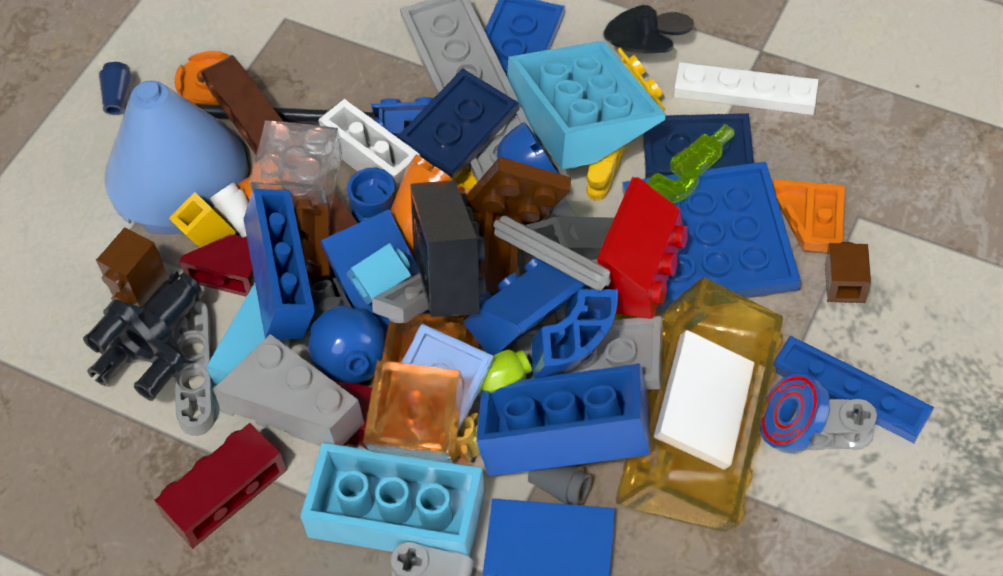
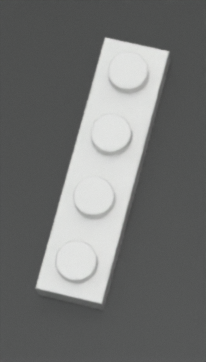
M679 62L674 97L814 115L819 79Z

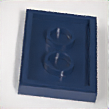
M462 68L397 138L419 153L420 157L432 166H436L455 180L517 113L519 102Z
M749 113L665 115L664 121L643 133L645 178L754 163Z

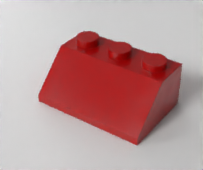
M632 177L599 252L597 262L610 271L609 278L611 282L608 286L605 285L603 289L618 290L615 314L653 319L658 304H663L665 301L666 283L668 277L674 276L676 272L677 254L680 248L684 249L686 246L688 228L682 224L681 210L639 177Z

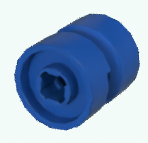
M374 167L360 170L351 177L348 182V196L352 206V215L358 223L391 209L397 192L395 181L390 173L384 169Z

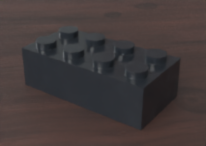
M455 180L410 184L413 254L431 318L480 313L479 298L486 297V284L484 274H480L479 261L485 260L483 237H479L477 222H473L472 209L467 205L466 193H460Z

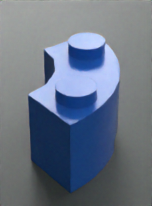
M578 289L567 304L565 319L558 324L541 327L531 341L533 378L564 374L577 367L591 354L612 325L617 310L618 290L602 289L597 291L595 289Z

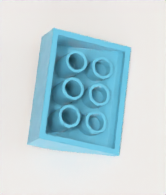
M604 40L508 57L507 78L532 129L561 169H573L596 163L665 120V112Z

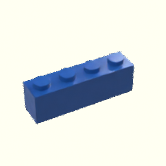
M253 189L243 219L265 339L270 334L276 339H303L315 310L290 190Z

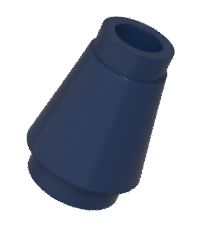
M108 62L103 65V69L98 74L103 111L109 115H121L124 112L133 75L128 65L121 62Z

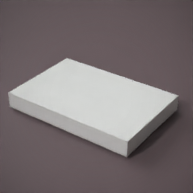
M688 330L684 331L679 337L654 438L723 470L731 466L755 362Z

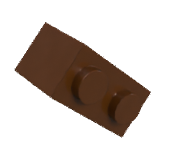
M125 227L96 259L103 275L101 277L102 281L109 287L112 294L111 300L118 299L142 307L163 282L169 280L155 243Z

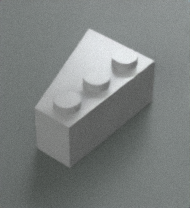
M271 334L213 388L222 413L231 416L238 414L255 420L257 425L266 428L270 425L285 430L292 437L319 446L322 443L343 446L364 424L359 401Z

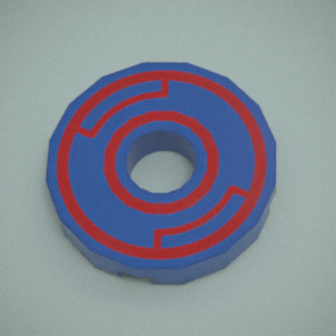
M793 373L782 378L772 387L762 405L759 415V430L763 440L771 447L785 453H795L809 446L812 443L809 439L815 432L820 434L827 420L829 395L826 388L822 387L817 379L806 373ZM798 407L795 417L791 420L793 411Z

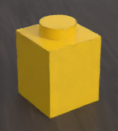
M195 192L169 217L199 248L236 233Z

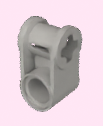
M829 399V413L825 426L820 434L817 432L813 434L809 439L812 443L805 449H864L869 446L873 439V427L876 424L877 418L875 408L871 403L862 399ZM855 409H858L857 416L854 415ZM856 434H859L858 440H855Z
M415 542L402 543L391 554V576H471L474 566L473 560L462 553L450 550L444 551ZM409 564L416 565L411 568V571H404L407 570Z

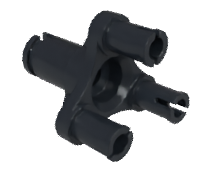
M174 271L170 274L169 280L164 281L142 307L113 299L103 310L104 316L83 337L85 344L91 350L102 354L88 368L89 376L92 378L98 374L99 376L94 381L100 385L107 386L125 362L130 363L132 360L151 362L152 365L134 383V389L143 398L154 401L172 377H178L186 367V361L172 335V331L193 308L195 301H198L203 296V291L199 284L186 273L182 272L179 275L178 271Z

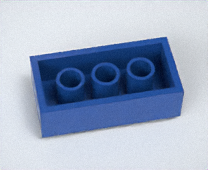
M640 363L519 380L499 388L494 393L481 390L476 442L488 476L650 455L649 397Z

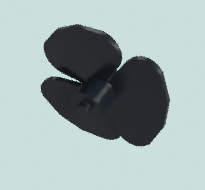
M640 5L624 11L612 19L603 31V38L610 41L613 46L630 52L645 54L665 53L673 49V41L659 33L667 35L686 34L692 31L694 20L688 15L678 12H667L657 16V11L652 6Z

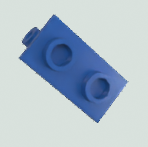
M420 97L415 99V102L401 103L399 99H383L380 101V104H371L375 117H379V119L373 120L393 135H399L405 129V122H411L433 98Z

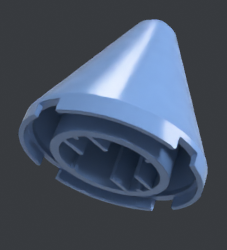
M153 80L145 81L138 84L131 92L106 165L105 187L114 209L129 224L133 221L145 226L147 232L155 234H182L183 232L169 217L194 192L213 208L214 204L209 198L234 182L236 185L238 182L248 178V161L241 140L229 126L163 83Z

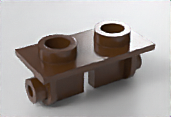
M297 200L294 212L308 279L331 276V265L320 244L321 240L330 236V204L324 203L312 206L311 200Z

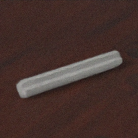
M502 216L499 221L495 220L493 227H495L494 234L500 239L597 291H601L605 285L608 286L610 284V271L607 268L508 216Z

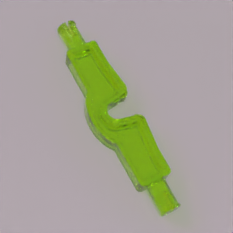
M724 124L711 137L707 134H702L689 147L674 156L670 162V170L679 180H672L656 173L646 183L673 204L684 200L697 188L700 176L722 157L723 145L734 137L733 129L731 127L728 128V125Z

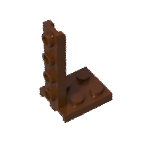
M499 157L466 195L468 207H471L472 212L481 214L479 237H483L485 260L479 261L480 274H484L486 292H489L492 297L500 292L497 286L512 273L516 272L519 249L494 234L495 227H493L495 220L499 221L502 216H508L523 225L541 221L570 192L571 177ZM468 330L467 344L486 352Z

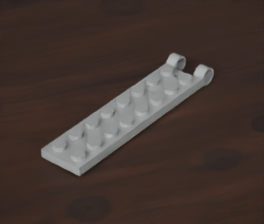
M426 0L400 8L401 18L436 95L463 68L519 102L470 0ZM520 103L517 113L470 162L469 167L476 183L497 160V149L505 135L523 122L533 132ZM566 197L549 212L550 218L575 217Z

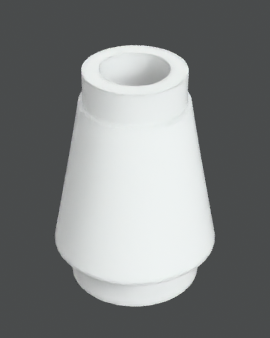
M233 182L209 199L214 204L212 209L241 237H246L243 218L249 202L243 188L238 189Z

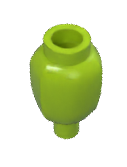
M504 350L494 355L495 360L478 393L481 390L494 393L499 388L519 380H525L526 374L533 371L524 351L520 350L515 353L513 350Z

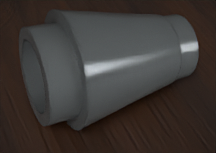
M570 465L529 471L528 482L565 504L572 505L574 503L581 505L589 494L592 477L589 473L584 472L583 467Z

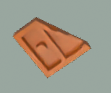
M773 179V187L779 207L803 251L827 253L829 243L843 242L845 185Z

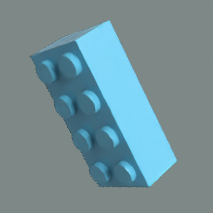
M322 443L300 517L308 538L391 552L402 543L415 542L444 551H456L470 557L485 493L483 469Z

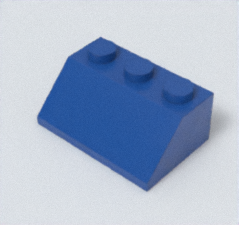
M535 257L524 266L527 272L521 277L514 272L497 286L500 292L493 297L489 292H486L485 298H479L480 313L470 314L463 323L486 353L494 356L567 304L578 289H584L587 285Z

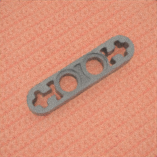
M198 300L195 301L193 308L174 329V339L186 361V367L178 377H175L176 417L181 429L190 436H200L207 433L215 421L214 384L206 367L213 356L211 318L205 303ZM193 313L198 314L195 316L196 330H191L187 321ZM192 343L203 345V350L196 356H186L183 354L185 348ZM199 375L205 378L202 386L192 390L184 387L187 379L192 376ZM191 402H197L201 412L198 415V420L194 422L190 421V418L193 417V405Z

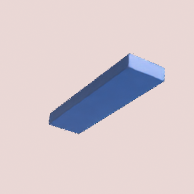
M791 335L772 363L771 371L782 377L793 373H806L817 379L821 386L826 388L829 399L866 400L876 410V425L914 444L934 409L933 406ZM858 409L854 410L855 414H858Z

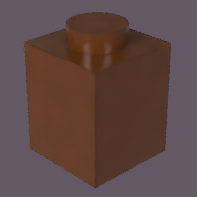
M853 242L829 243L825 261L827 302L866 303L871 284L868 244H855Z

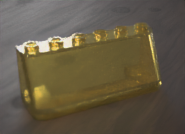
M702 277L672 302L662 321L664 327L661 389L647 390L649 397L650 455L625 459L616 493L617 504L632 511L721 532H726L740 524L745 513V506L742 504L745 490L753 476V470L750 468L752 458L761 440V435L758 433L760 422L768 408L767 390L776 372V367L773 365L775 354L783 340V334L781 333L783 316L705 277ZM686 330L755 362L732 464L725 470L654 438L679 337Z

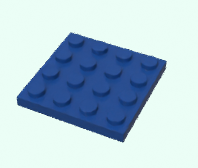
M766 161L642 179L681 210L682 224L688 228L686 246L684 249L680 248L677 254L676 272L674 276L668 277L666 283L665 301L663 304H658L656 310L800 289L801 279ZM630 181L622 182L623 196Z

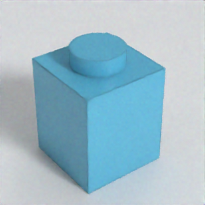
M390 243L353 266L346 273L367 306L372 303L373 297L402 283L411 276L407 270L410 268L408 259L399 248L394 250Z

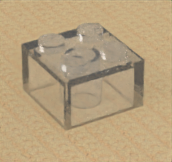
M265 120L250 179L252 191L253 189L290 190L293 207L297 206L296 202L300 199L311 200L312 206L329 203L331 207L343 154L338 128Z

